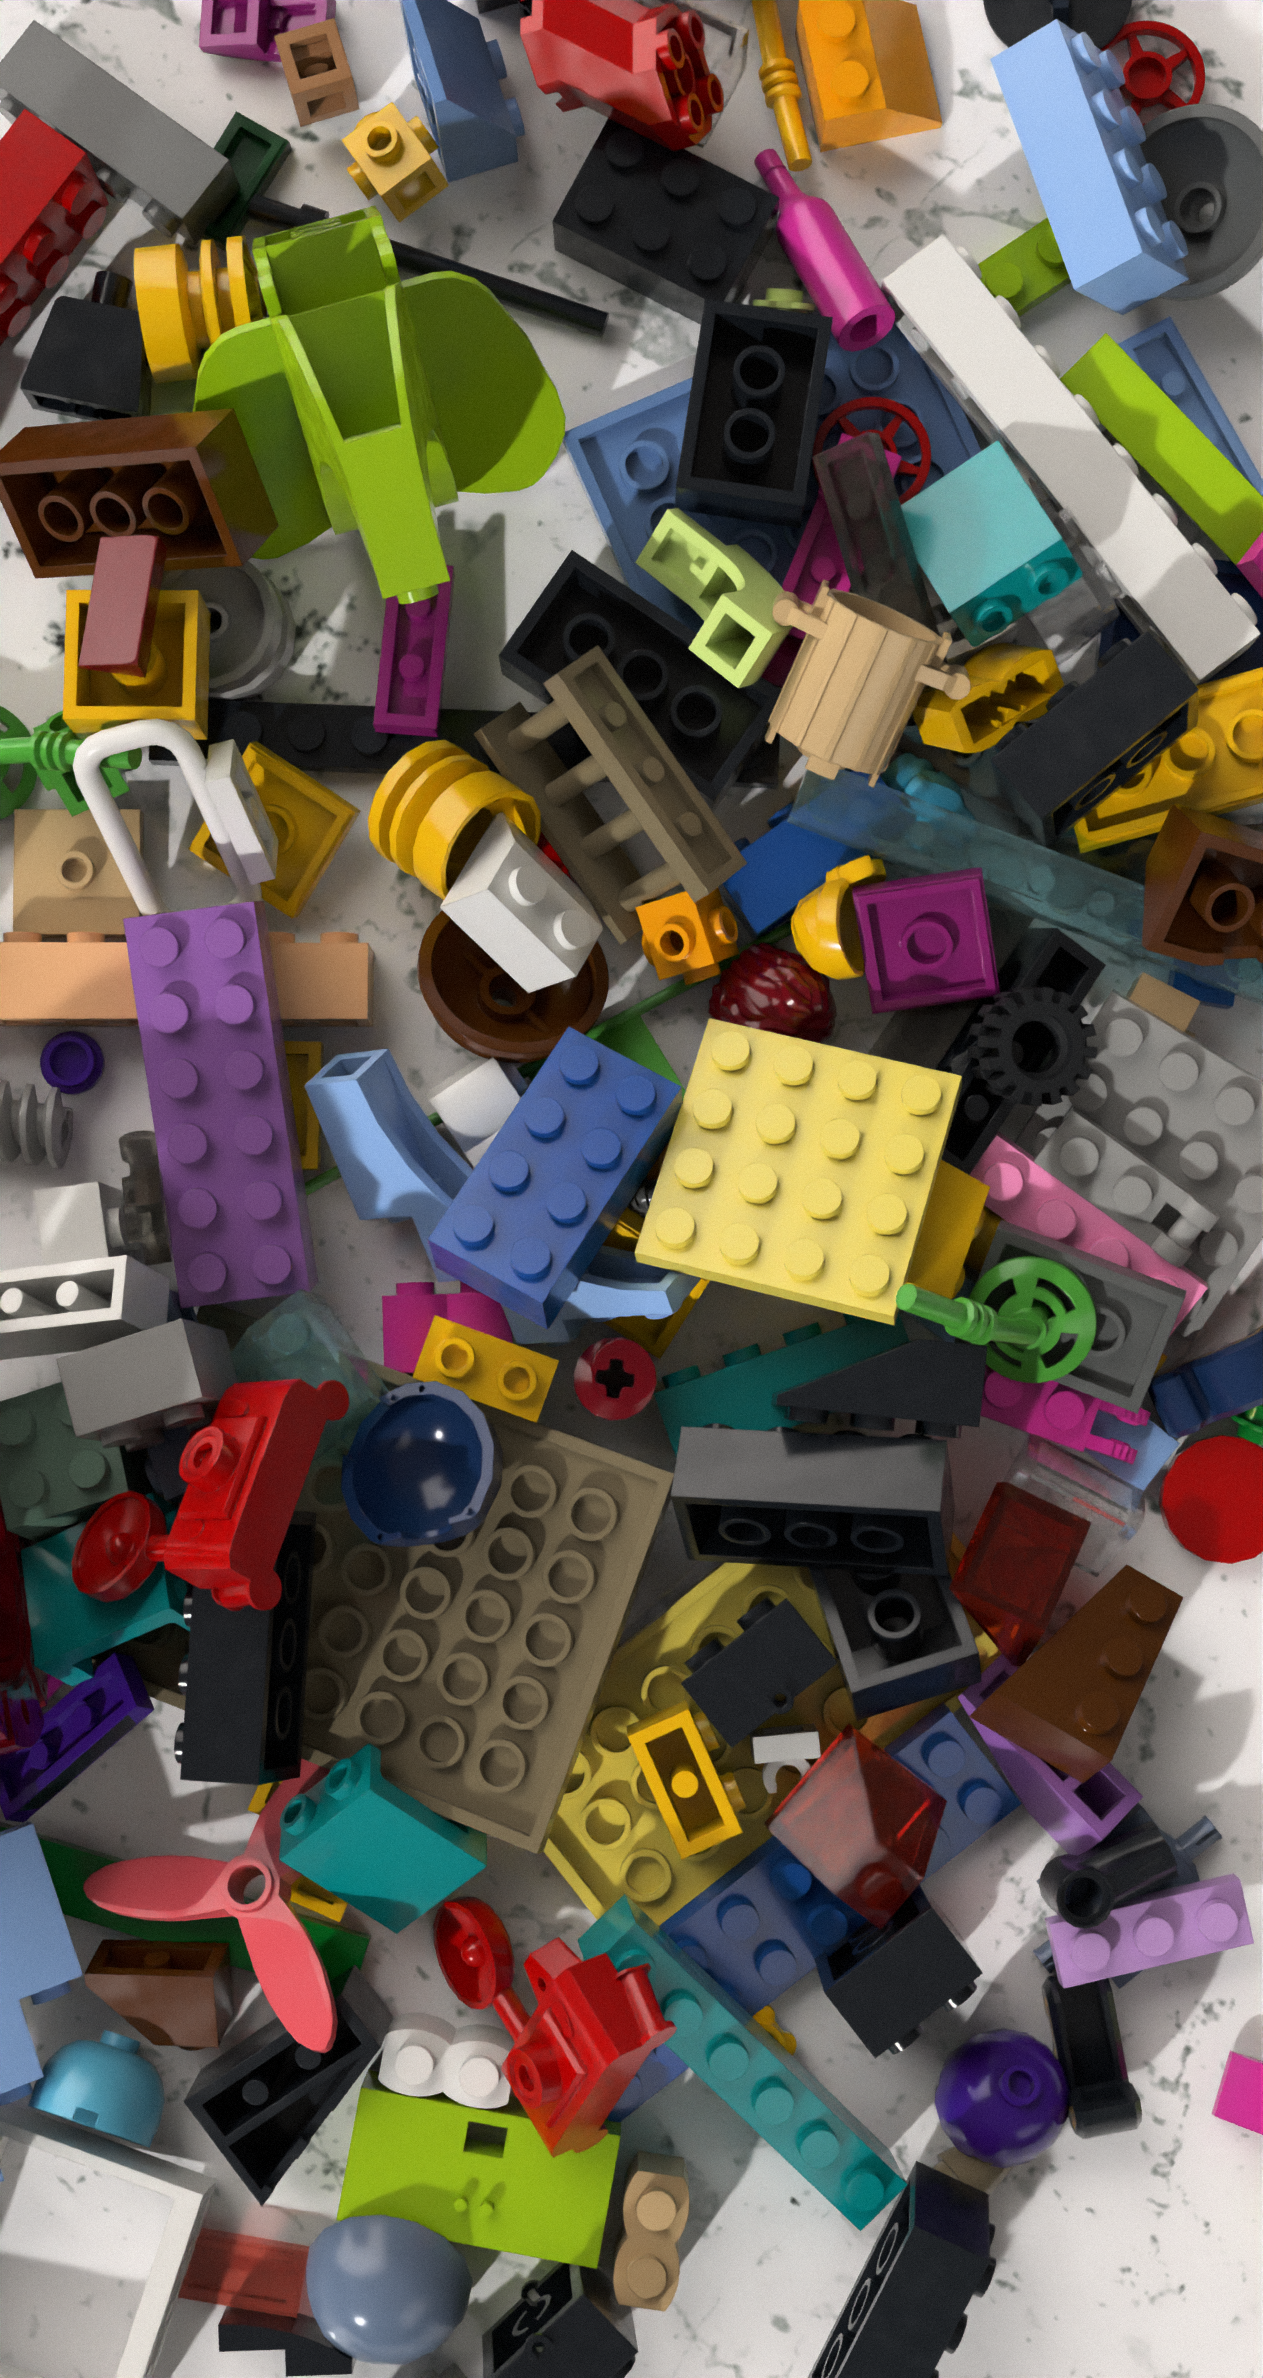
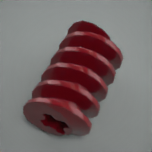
M622 1337L603 1338L588 1346L578 1358L573 1374L575 1392L582 1405L595 1416L608 1420L627 1419L641 1412L652 1399L657 1384L655 1365L648 1352L635 1341ZM614 1360L623 1361L624 1372L634 1375L635 1380L633 1387H623L621 1389L619 1398L609 1397L608 1386L598 1383L599 1371L610 1370Z

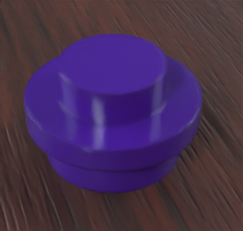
M66 1031L55 1035L47 1042L41 1053L40 1068L44 1079L51 1087L60 1088V1092L64 1094L77 1095L91 1090L100 1081L105 1068V1058L100 1045L92 1037L78 1031Z

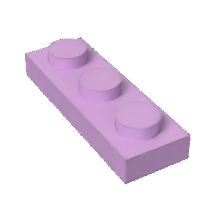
M1234 1873L1137 1896L1113 1908L1107 1919L1098 1926L1087 1929L1074 1927L1059 1915L1045 1918L1058 1982L1063 1989L1254 1944L1241 1880Z

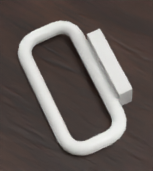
M148 719L101 730L88 736L77 748L73 761L77 785L142 916L177 911L168 908L163 902L100 772L99 766L100 762L110 755L150 745L165 747L176 757L237 891L236 896L231 901L216 906L261 900L262 890L260 883L276 879L279 840L234 739L209 745L208 759H205L200 746L190 732L173 722L161 719Z

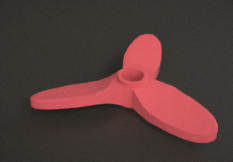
M301 1759L300 1777L281 1782L262 1809L244 1854L236 1856L230 1862L177 1855L149 1856L123 1860L106 1865L92 1873L84 1882L83 1890L87 1898L100 1908L118 1915L143 1920L190 1921L231 1916L237 1918L254 1971L272 2009L286 2030L298 2043L314 2052L326 2053L331 2050L336 2039L338 2022L336 2005L327 1971L317 1947L290 1904L291 1885L302 1874L279 1860L280 1817L285 1806L294 1796L306 1793L330 1772L329 1769ZM264 1875L265 1889L262 1895L256 1901L245 1904L244 1890L246 1885L253 1878Z

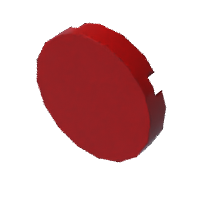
M1215 1435L1193 1441L1172 1458L1163 1477L1162 1486H1160L1158 1503L1166 1529L1180 1547L1206 1561L1233 1564L1257 1557L1263 1552V1448L1244 1438Z

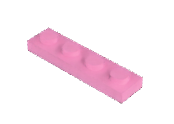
M999 1131L970 1173V1176L990 1186L984 1205L1005 1221L1186 1290L1185 1299L1170 1336L1208 1289L1206 1281L1184 1265L1178 1268L1163 1259L1141 1239L1037 1165L1031 1154Z

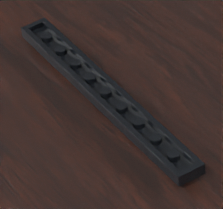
M208 700L207 740H196V742L200 746L205 759H208L209 745L234 739L241 757L249 743L257 741L301 771L387 774L410 750L428 741L447 740L461 747L471 757L483 762L490 771L502 776L474 736V733L505 711L441 709L439 737L375 732L373 725L375 706ZM528 712V713H529V715L532 717V716L535 715L537 712ZM570 722L546 738L567 770H570L592 755ZM776 733L772 744L764 739L732 787L778 788L780 734ZM158 745L149 746V761L152 765L179 766L176 757L170 750ZM606 776L605 778H603V779L600 780L599 782H611V781H610V780L608 779V777Z

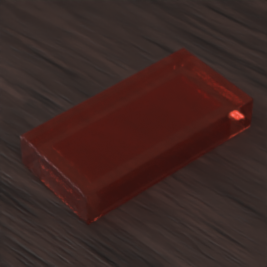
M201 2228L178 2298L297 2318L301 2305L309 2246Z

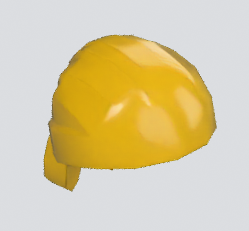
M865 855L846 864L838 865L826 872V882L799 900L791 918V930L796 949L813 970L837 980L863 977L865 966L852 892L853 886L885 881L887 875L882 859L871 860L869 855Z

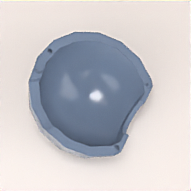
M386 2215L349 2217L324 2228L309 2246L306 2266L307 2294L310 2306L324 2337L342 2352L358 2361L371 2364L406 2365L441 2346L464 2319L473 2284L465 2258L445 2237L417 2222Z

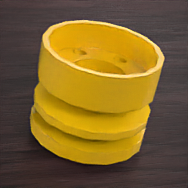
M245 235L227 237V267L223 268L221 267L214 239L202 240L199 257L200 270L189 271L186 258L179 243L135 248L134 279L137 306L146 355L156 384L197 379L202 359L201 349L210 348L221 334L237 326L268 318L267 308L258 280V271L250 255Z
M447 740L428 741L407 752L387 772L374 794L369 812V839L381 856L397 864L398 868L405 873L417 877L424 887L444 900L496 814L503 812L537 846L541 833V812L530 794L505 777L490 771L487 765L471 757L461 747Z

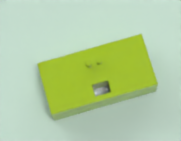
M367 2071L360 2089L336 2220L342 2221L349 2217L386 2215L417 2222L445 2237L450 2242L597 2269L621 2138V2122L609 2121L606 2118L604 2124L608 2129V2133L599 2143L580 2153H575L572 2149L553 2158L517 2097L509 2096L508 2104L501 2107L488 2109L474 2108L454 2101L444 2092L422 2097L395 2092L378 2080L379 2071Z

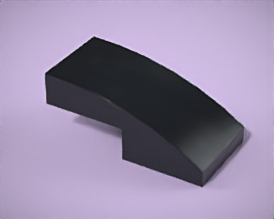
M227 2305L218 2324L219 2352L285 2349L286 2377L352 2374L356 2363L355 2358L337 2349L324 2337L315 2318L298 2312L256 2305Z

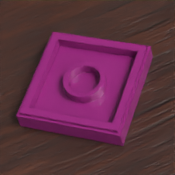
M982 867L853 886L852 894L872 1014L988 998L1000 993Z

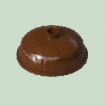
M443 910L427 928L418 953L417 975L424 1000L439 1026L461 1047L487 1059L494 1057L499 1062L525 1063L549 1057L568 1026L586 1035L600 1017L607 999L609 988L608 966L598 941L594 944L576 977L530 993L525 991ZM494 1000H506L512 1007L500 1005Z

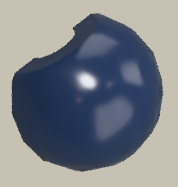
M437 1381L406 1383L379 1397L380 1402L361 1422L348 1454L343 1455L341 1490L350 1518L370 1541L387 1546L411 1547L435 1544L464 1536L484 1523L498 1495L502 1482L503 1450L492 1421L463 1391Z

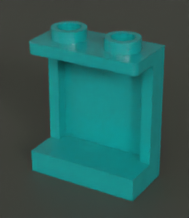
M998 440L889 513L944 606L972 647H977L992 636L1003 632L1010 624L1048 599L1060 594L1066 587L1079 580L1083 575L1081 568L1063 538Z
M153 1492L146 1494L145 1496L154 1500L161 1508L166 1518L167 1534H170L179 1508H176ZM88 1521L21 1550L35 1661L34 1666L70 1686L77 1685L94 1677L91 1657L168 1623H176L190 1631V1627H187L184 1621L183 1606L186 1592L193 1585L167 1571L164 1562H158L154 1571L142 1586L124 1599L106 1603L91 1598L78 1590L72 1580L71 1562L76 1543Z
M368 1743L349 1759L344 1758L337 1762L329 1774L306 1793L297 1794L287 1803L280 1817L279 1860L397 1934L487 1867V1834L454 1820H446L385 1780L380 1772L381 1750Z

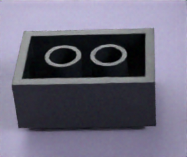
M608 118L552 221L554 247L556 251L701 325L705 299L736 303L776 229L779 197L685 149L672 151Z
M705 299L676 482L675 508L687 512L795 528L801 527L833 317Z
M1148 631L1132 643L1128 638H1124L1113 645L1098 661L1097 666L1100 670L1081 685L1077 681L1066 684L1046 704V709L1049 712L1029 728L1025 723L1017 725L1006 733L994 748L997 754L990 760L997 792L1046 849L1197 726L1199 689Z
M917 1879L906 1886L909 1894L890 1909H884L865 1921L852 1933L847 1943L831 1956H828L824 1951L814 1959L825 1995L875 2059L887 2049L894 2055L910 2046L924 2031L920 2024L940 2007L945 2012H949L964 2003L977 1989L974 1980L983 1974L961 1934Z

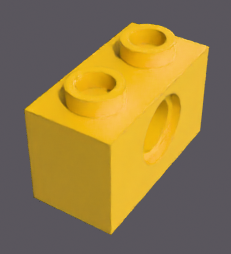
M435 1315L412 1378L423 1382L437 1381L463 1391L472 1400L537 1423L559 1360Z

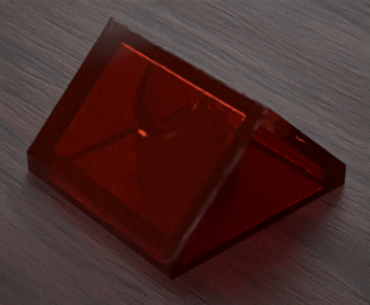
M996 1482L949 1589L1012 1666H1021L1026 1662L1048 1627L1092 1522L1008 1482Z

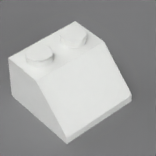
M503 812L493 817L440 906L441 910L528 993L576 977L603 930L599 918L584 892Z

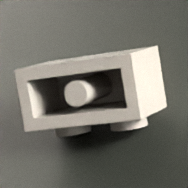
M96 1181L33 1191L43 1265L121 1255L131 1257L130 1250L138 1249L139 1236L136 1219L132 1211L124 1212L122 1190Z

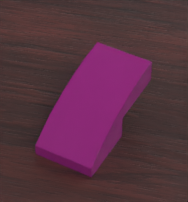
M202 0L199 48L203 53L224 57L281 62L274 36L335 18L336 1Z

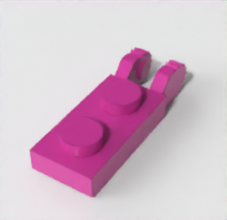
M985 1366L981 1417L1080 1452H1084L1086 1448L1129 1464L1134 1463L1138 1450L1131 1448L1130 1444L1113 1438L1105 1439L1090 1434L1097 1411L1115 1416L1117 1420L1133 1426H1147L1151 1412L1140 1408L1137 1414L1055 1381L1042 1383L1015 1381L1000 1375L989 1366Z

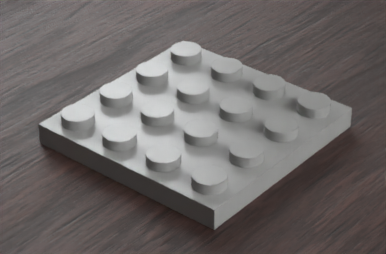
M1112 989L1091 1024H1094L1096 1036L1086 1038L1087 1046L1097 1047L1096 1058H1085L1084 1066L1093 1069L1088 1080L1077 1079L1075 1083L1081 1089L1073 1096L1061 1095L1063 1102L1055 1105L1042 1104V1107L1037 1106L1014 1143L1035 1157L1074 1106L1205 1201L1220 1214L1221 1217L1209 1232L1202 1230L1189 1246L1193 1253L1184 1263L1186 1268L1206 1281L1208 1289L1175 1329V1332L1193 1342L1263 1238V1080L1115 989ZM1166 1203L1154 1218V1221L1169 1231L1181 1213Z

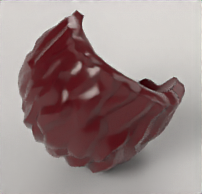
M765 942L750 945L748 949L740 953L738 959L732 961L730 968L721 972L719 983L712 987V996L708 1001L710 1006L708 1013L712 1019L825 1044V1041L832 1037L833 1029L835 1028V1018L837 1017L834 996L830 991L829 978L813 970L802 955L778 949L774 945Z

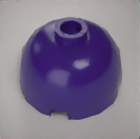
M1001 2028L973 2035L948 2055L940 2073L934 2103L941 2128L957 2150L968 2157L975 2156L983 2162L993 2163L990 2166L1008 2168L1030 2162L1056 2141L1068 2118V2095L1070 2094V2088L1063 2066L1047 2045L1026 2032Z

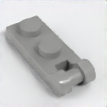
M1074 1106L1034 1157V1162L1141 1239L1163 1259L1178 1268H1181L1193 1253L1189 1246L1202 1230L1209 1232L1221 1217L1205 1201ZM1166 1203L1181 1213L1169 1231L1154 1221V1218Z

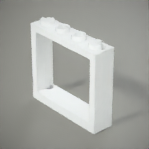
M10 2103L0 2106V2163L8 2140L12 2139L174 2199L115 2378H152L218 2179ZM0 2361V2378H45Z

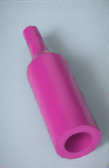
M774 149L763 150L756 156L754 164L769 191L779 197L776 235L781 248L820 314L833 317L831 332L839 346L845 351L855 352L875 345L892 329L895 322L894 309L833 208L824 199L808 196L802 192Z

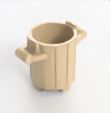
M824 579L813 604L799 600L797 595L792 592H782L774 600L772 612L774 620L782 626L792 625L806 632V635L768 719L770 726L765 735V740L772 744L776 733L796 745L797 749L808 757L805 769L834 780L839 770L848 768L853 771L870 774L868 785L874 787L880 774L886 771L925 684L945 691L948 697L955 700L963 699L970 692L971 685L967 669L962 665H949L943 662L952 643L951 634L944 631L942 637H940L937 633L916 620L886 605L854 593L830 589L828 587L830 582Z

